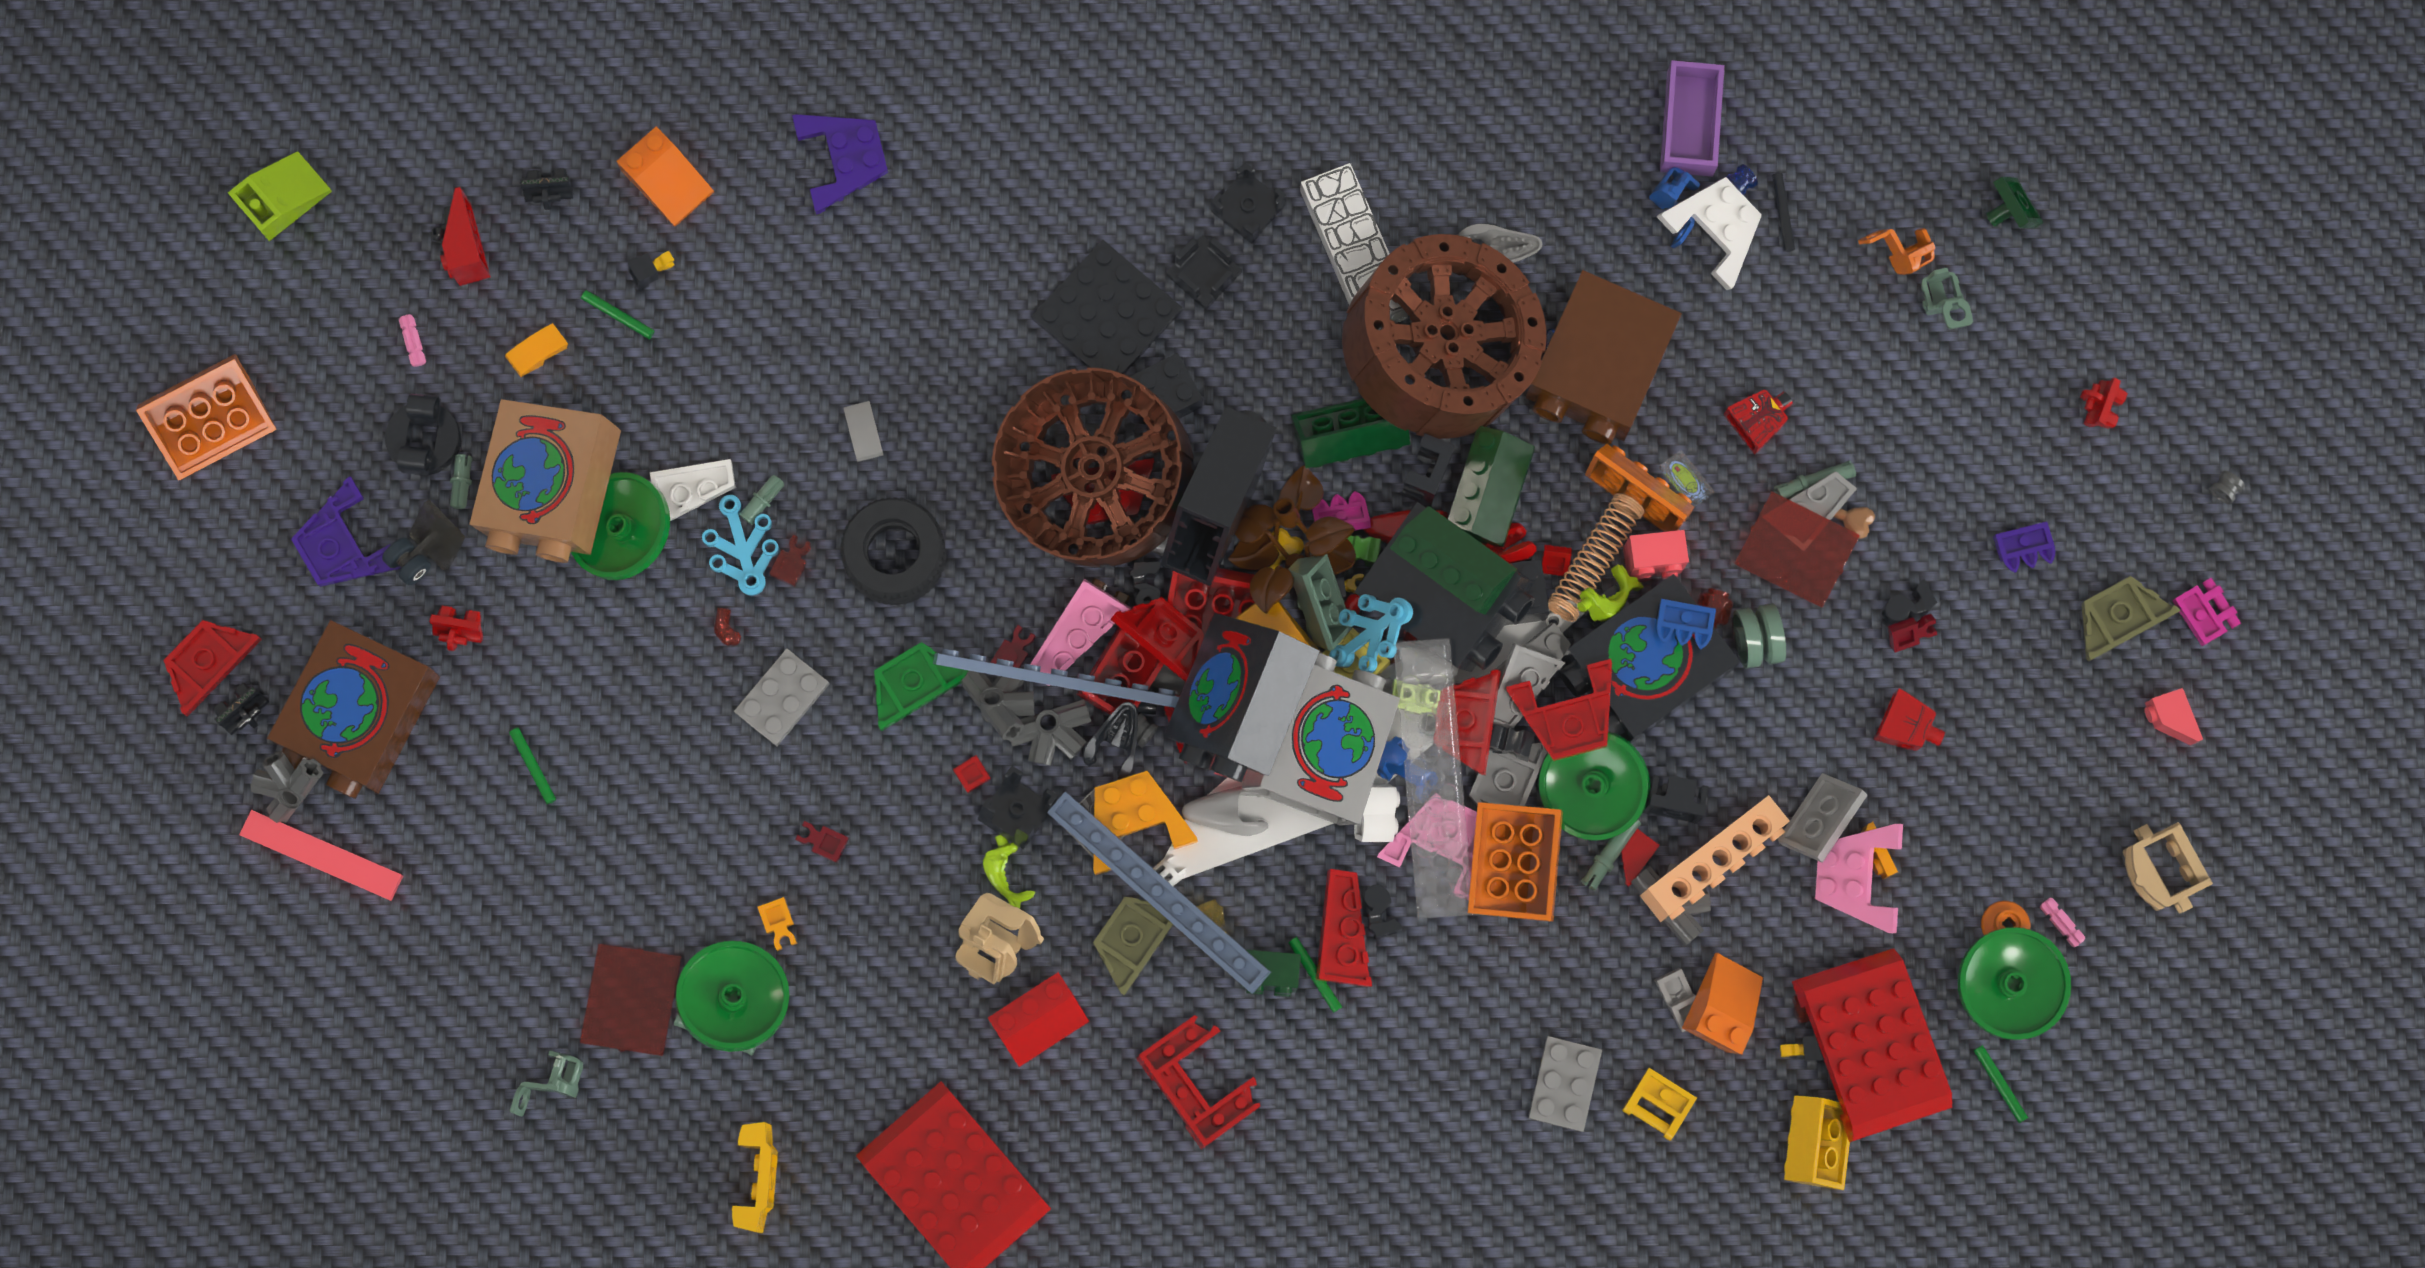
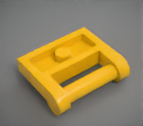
M1647 1068L1622 1111L1628 1115L1633 1114L1663 1133V1137L1671 1141L1697 1097L1651 1068ZM1642 1097L1674 1117L1672 1122L1668 1124L1639 1106L1637 1103Z

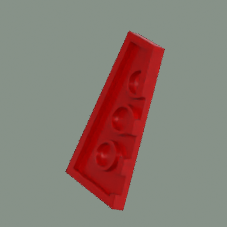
M1329 869L1327 871L1316 980L1372 987L1368 971V951H1366L1364 941L1365 928L1361 918L1360 909L1362 906L1358 875L1355 872Z

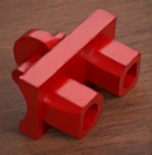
M2115 377L2110 381L2101 380L2098 384H2093L2091 390L2082 391L2080 397L2086 401L2084 409L2088 410L2084 425L2088 427L2100 426L2106 429L2116 426L2119 417L2110 411L2112 405L2121 406L2128 394L2119 387L2120 380Z
M442 605L437 615L431 614L429 622L432 624V634L439 636V641L447 642V649L449 651H455L458 644L467 645V641L482 642V619L479 611L468 610L465 613L464 619L456 618V609Z

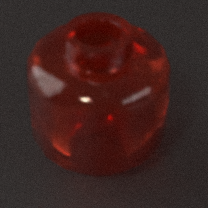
M1708 588L1707 592L1700 593L1697 605L1716 609L1714 628L1716 629L1717 625L1724 626L1728 623L1733 608V601L1728 598L1729 593Z

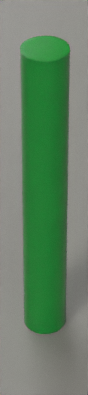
M585 290L582 294L581 299L647 339L652 338L655 330L588 290Z
M515 728L511 730L509 734L546 804L556 801V797L520 729Z
M1298 937L1289 941L1288 944L1294 953L1301 954V964L1332 1012L1334 1013L1341 1009L1342 1005L1327 982L1316 980L1317 966Z
M1981 1045L1974 1049V1053L2018 1123L2028 1118L2027 1114L1985 1047Z

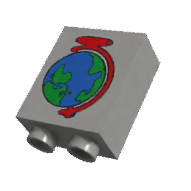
M1319 653L1269 776L1247 769L1241 788L1337 825H1359L1400 698L1383 692L1386 682L1384 678L1370 672L1354 670L1352 679L1334 672L1337 663L1334 658Z

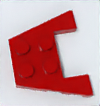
M1611 659L1587 665L1594 693L1538 708L1530 681L1506 687L1509 696L1553 761L1608 746L1612 677Z

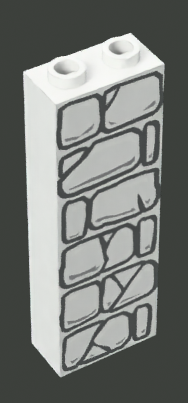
M1349 163L1302 181L1300 192L1350 305L1359 289L1389 255V251L1353 168ZM1391 299L1389 303L1390 320L1398 323L1408 318L1405 310Z

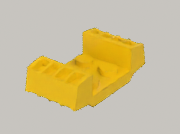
M766 1122L742 1125L738 1138L739 1146L760 1149V1154H755L754 1171L758 1172V1181L753 1183L751 1198L756 1201L755 1207L732 1206L733 1226L758 1233H763L767 1213L774 1208L778 1150L773 1146L772 1125Z

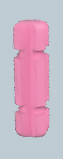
M411 314L401 316L399 323L403 330L402 334L407 352H409L410 363L413 367L422 366L426 363V359L422 352L423 348L418 330L415 328V319Z
M2048 898L2040 905V909L2045 915L2050 916L2049 920L2063 936L2066 935L2068 937L2066 940L2072 947L2081 944L2085 940L2083 933L2079 929H2075L2076 925L2062 909H2058L2059 905L2053 898Z

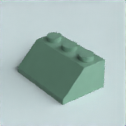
M1328 555L1297 559L1288 570L1294 578L1293 586L1297 594V603L1300 610L1303 611L1307 632L1311 635L1315 645L1328 651L1334 650L1353 627L1344 626L1339 622V614L1346 607Z

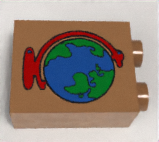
M501 399L469 524L488 536L485 547L496 552L517 555L520 543L537 546L536 556L559 563H568L571 552L591 555L621 430L602 414Z

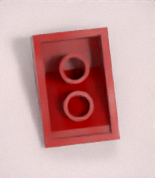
M457 187L454 190L442 243L444 254L440 255L444 270L448 271L450 279L454 278L459 286L491 278L472 205L461 187Z

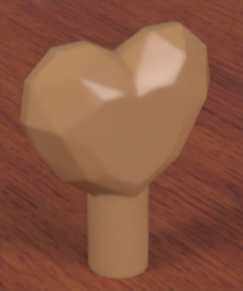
M1856 507L1848 511L1840 508L1833 517L1842 520L1846 530L1853 537L1862 539L1867 537L1869 525L1873 523L1875 514L1867 507Z

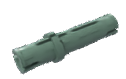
M1849 460L1810 475H1798L1794 480L1774 486L1777 500L1779 499V502L1788 500L1834 471L1838 472L1845 479L1853 478L1856 476L1855 467Z
M1639 820L1628 830L1609 840L1600 855L1594 857V864L1584 878L1581 879L1582 884L1587 886L1590 880L1594 878L1589 889L1597 890L1606 873L1612 871L1614 868L1613 863L1641 825Z

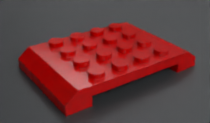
M1894 948L1792 981L1800 1007L1806 1008L1843 1114L1840 1115L1849 1142L1952 1108L1950 1086L1905 963Z
M942 1081L856 1155L862 1165L950 1268H986L1051 1210L1049 1205Z

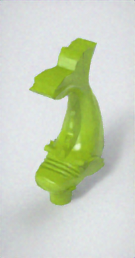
M1617 564L1611 568V572L1619 584L1620 592L1606 598L1605 594L1601 596L1594 589L1586 588L1581 592V601L1577 604L1580 612L1588 610L1593 621L1609 620L1623 609L1630 591H1639L1644 588L1637 577H1630L1623 565Z
M998 835L995 837L998 848L986 853L983 859V868L993 887L1008 900L1010 905L1020 909L1021 902L1030 900L1036 892L1028 890L1014 893L1009 890L1008 882H1006L1007 878L1005 877L1006 872L1004 871L1005 864L1008 862V856L1018 850V846L1014 843H1009L1002 835Z

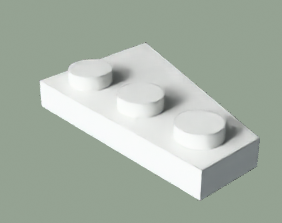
M731 459L650 472L651 483L659 488L667 501L670 521L736 488Z

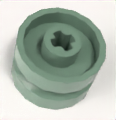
M1773 603L1759 605L1756 613L1749 607L1736 609L1733 612V632L1742 666L1745 669L1759 667L1763 658L1770 665L1784 662L1786 658V641L1782 620L1776 605Z

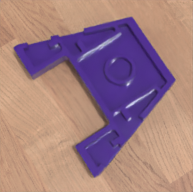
M792 115L798 141L825 135L837 181L833 184L810 189L816 215L824 212L825 208L835 202L844 200L845 196L855 190L864 188L888 173L875 120Z
M351 476L345 479L342 487L327 499L328 502L317 514L314 513L291 539L315 582L320 587L393 571L404 566L401 564L396 568H390L382 560L384 552L391 544L368 557H365L341 517V512L364 500L363 495Z

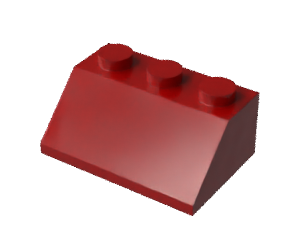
M1118 626L1089 675L1095 676L1094 682L1105 684V679L1107 678L1122 681L1121 687L1132 688V683L1149 686V690L1164 664ZM1080 690L1076 694L1099 710L1110 715L1124 702H1130L1137 708L1141 701Z
M1059 972L988 1017V1020L1018 1067H1021L1089 1023L1088 1018Z

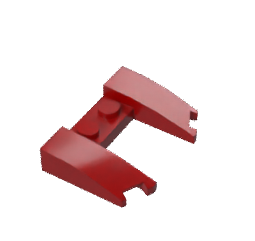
M1194 1015L1139 1054L1136 1059L1150 1079L1154 1080L1186 1124L1185 1128L1202 1150L1258 1109L1260 1103L1253 1104L1250 1087L1257 1085L1256 1079L1252 1077L1212 1107L1208 1105L1178 1062L1217 1035L1220 1030L1214 1025L1210 1031L1195 1024L1197 1016Z

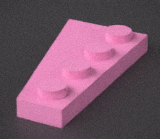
M1084 579L1030 665L1041 666L1040 672L1051 674V669L1066 671L1077 658L1086 652L1094 642L1115 624L1110 619L1117 611L1125 612L1130 610L1131 607Z

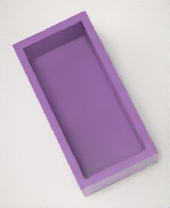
M1671 60L1666 79L1660 172H1667L1671 168L1677 167L1688 172L1690 175L1713 177L1718 167L1725 65Z

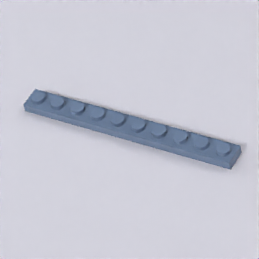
M943 649L942 654L934 653L933 664L1174 708L1179 700V697L1175 696V691L1159 688V692L1154 693L1148 692L1149 686L1132 683V688L1121 687L1122 681L1107 678L1105 679V684L1094 682L1095 676L1079 673L1078 679L1067 677L1068 671L1051 669V674L1040 672L1041 666L1024 664V669L1013 667L1014 661L997 659V663L994 664L986 662V656L970 654L969 659L958 657L959 651Z
M1064 792L1047 813L1250 993L1253 994L1271 972L1067 792Z

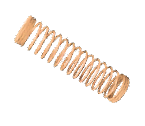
M1622 493L1614 494L1608 505L1609 508L1604 510V515L1600 517V522L1595 524V529L1591 531V536L1586 539L1587 543L1582 545V550L1577 553L1578 557L1573 559V565H1570L1568 568L1569 572L1564 573L1565 579L1560 580V586L1555 587L1556 593L1551 594V597H1549V609L1554 614L1560 615L1562 619L1574 622L1579 617L1578 608L1561 597H1566L1576 604L1581 601L1566 590L1573 591L1580 596L1582 591L1574 587L1570 582L1584 589L1589 587L1597 589L1594 582H1601V578L1598 575H1605L1603 568H1610V564L1607 561H1614L1612 554H1619L1616 547H1623L1621 540H1628L1625 533H1632L1630 526H1636L1634 519L1638 520L1643 516L1644 509L1642 505L1632 497ZM1610 511L1615 517L1607 515L1606 512ZM1613 511L1625 515L1630 520H1632L1634 524H1630L1624 521L1623 519L1618 517ZM1605 517L1609 523L1602 522V518ZM1609 518L1622 523L1630 531L1618 527ZM1601 524L1606 531L1598 529V525ZM1605 525L1616 529L1621 534H1623L1625 538L1615 535L1608 528H1606ZM1596 531L1600 537L1593 536V532ZM1600 532L1613 537L1621 545H1617L1611 542L1610 540L1605 538ZM1589 539H1593L1597 545L1589 543ZM1597 540L1607 543L1608 545L1613 547L1616 550V552H1613L1605 548ZM1588 546L1593 552L1584 550V547ZM1592 546L1604 551L1612 559L1602 556ZM1580 553H1584L1588 559L1580 557ZM1588 554L1598 557L1603 562H1605L1607 566H1604L1596 562ZM1579 560L1584 566L1576 565L1575 561ZM1584 561H1587V562H1589V563L1595 565V566L1598 567L1603 573H1600V572L1595 571L1594 569H1592L1591 567H1589L1586 563H1584ZM1571 567H1575L1581 574L1572 572ZM1579 568H1582L1592 573L1594 576L1598 578V580L1589 577L1588 575L1583 573ZM1571 574L1575 580L1567 579L1566 575ZM1575 575L1580 576L1585 580L1589 581L1594 587L1586 585L1577 577H1575ZM1566 581L1572 588L1563 586L1562 582ZM1558 588H1562L1567 595L1558 593Z

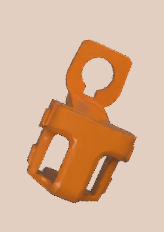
M1925 228L1915 231L1917 243L1905 249L1893 229L1878 230L1858 240L1859 244H1870L1884 238L1893 254L1889 256L1892 267L1900 275L1911 274L1919 270L1921 267L1932 262L1935 256V245Z

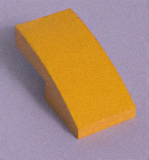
M552 323L519 343L506 353L505 357L518 375L522 377L543 366L544 360L567 349L568 343Z

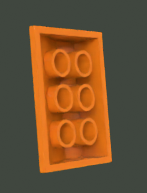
M236 354L138 404L136 408L138 415L178 480L276 430L271 417Z
M1606 443L1595 453L1585 476L1613 496L1616 493H1622L1632 497L1642 505L1644 509L1642 517L1661 531H1678L1695 508L1691 504L1692 501L1682 493L1676 494L1669 489L1670 485L1662 478H1654L1647 473L1648 470L1643 464L1637 461L1633 463L1626 458L1625 452L1615 445L1611 447Z
M1478 802L1468 913L1553 922L1563 818L1562 810Z

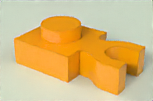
M784 897L758 906L766 933H775L774 945L777 951L782 950L780 940L783 937H789L791 945L797 944L795 936L788 930V926L794 925Z

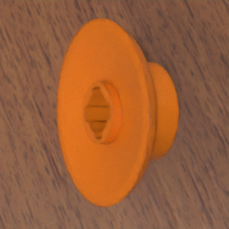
M2011 901L1993 903L1985 910L1981 920L1983 935L2005 928L2002 925L2005 919H2008L2013 924L2011 928L2031 929L2030 919L2026 911L2020 905Z

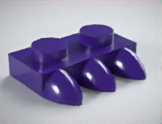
M2048 522L1993 536L2000 562H2004L2006 567L2014 573L2019 568L2020 557L2031 568H2034L2037 563L2038 553L2049 564H2052L2055 558V545Z

